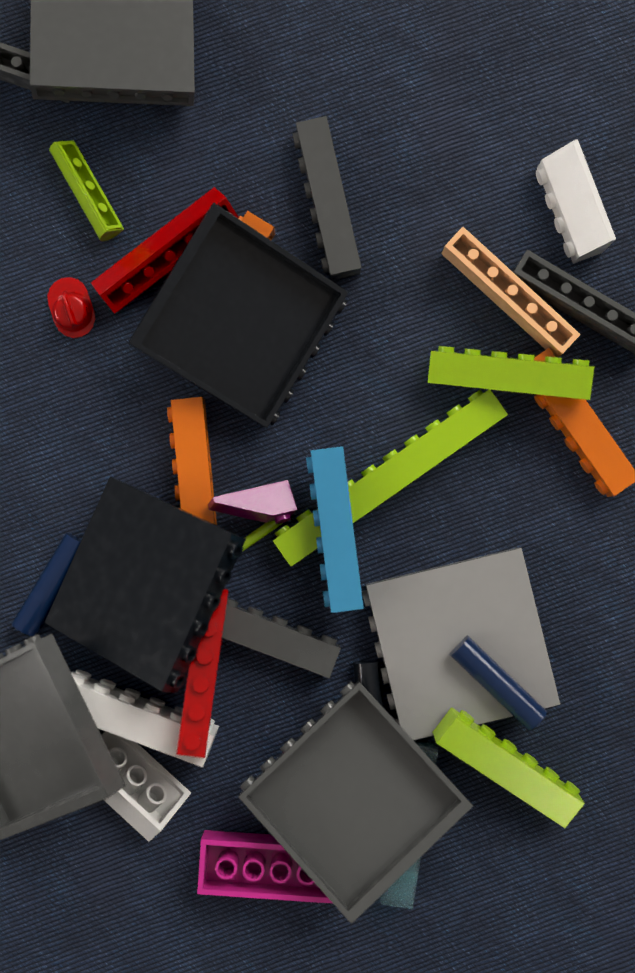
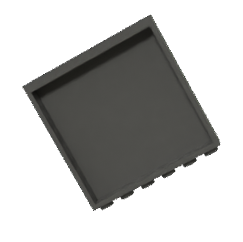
M31 0L30 88L33 99L194 106L193 0Z
M37 634L23 641L25 647L22 648L20 643L5 650L7 655L5 657L3 653H0V840L107 799L125 786L53 634L43 638Z
M352 681L349 682L340 691L342 697L334 703L330 700L320 710L323 714L315 722L313 719H310L300 729L303 733L296 740L291 737L280 748L282 753L276 759L271 756L260 767L262 772L256 778L252 775L240 785L242 791L238 796L351 924L473 807L466 797L359 681L356 684Z

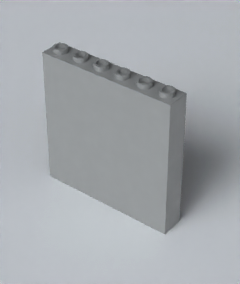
M522 548L504 550L365 584L366 590L362 591L365 607L371 606L373 616L368 617L371 632L377 631L379 642L374 644L377 657H383L385 667L380 669L384 684L389 683L391 693L387 694L390 710H396L398 719L395 721L412 740L433 736L432 732L451 707L458 712L464 710L470 714L477 725L513 716L449 655L467 635L542 707L548 708L560 705Z

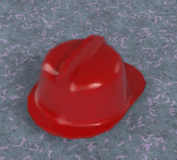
M71 277L61 278L54 282L49 289L47 297L57 329L65 336L71 338H78L88 334L94 326L95 313L85 285L78 279Z

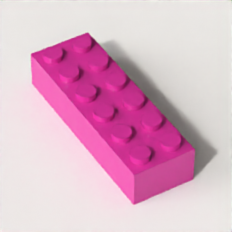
M204 830L200 847L197 894L333 904L273 835Z

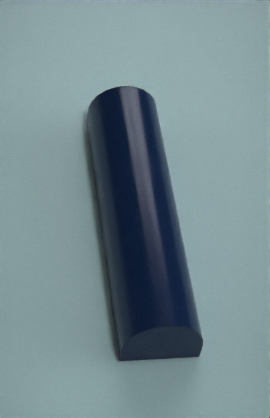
M69 533L65 534L13 620L12 626L32 637L38 634L49 614L81 540Z
M468 635L451 651L449 655L527 730L534 729L545 718L547 710Z

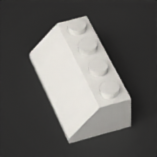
M578 139L542 159L536 170V178L538 183L544 186L546 192L545 201L548 208L552 209L555 215L554 224L559 234L562 233L565 241L563 247L568 258L571 257L574 264L603 253L616 240Z
M105 731L101 736L125 786L109 798L104 799V801L149 842L161 832L191 792L138 743Z

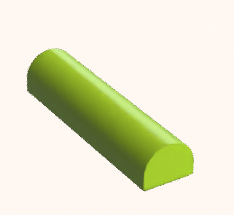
M75 141L53 142L49 151L100 241H107L119 235L124 228Z

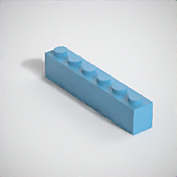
M343 446L311 450V457H306L308 473H314L315 483L309 485L311 500L317 499L318 510L313 511L315 527L320 526L321 537H316L318 553H324L325 564H320L321 580H327L328 591H323L325 607L331 608V613L364 609Z

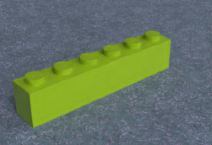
M439 346L438 351H431L428 383L585 400L591 399L595 366H589V360L573 359V363L568 364L561 363L562 358L546 356L545 361L534 360L535 355L518 354L517 359L507 358V352L491 351V356L480 355L481 350L465 348V353L454 352L455 347Z
M451 707L432 732L438 745L564 828L567 827L585 804L579 795L580 790L570 781L564 783L552 769L540 767L538 761L530 754L525 753L522 755L516 751L517 747L509 740L504 739L501 741L495 737V732L488 726L483 724L480 727L474 723V718L464 710L458 712Z

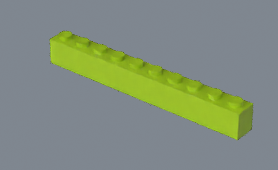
M481 389L468 397L469 404L463 408L458 404L448 411L447 415L449 418L442 423L438 419L425 428L427 433L419 438L415 434L404 442L406 448L397 453L394 449L382 458L384 460L382 465L376 468L373 464L361 472L362 479L356 483L352 479L348 481L353 523L506 417L508 413L491 389L484 393ZM309 509L296 518L299 523L291 528L287 524L275 532L277 538L273 542L291 567L316 550V537H321L320 526L315 527L313 513Z

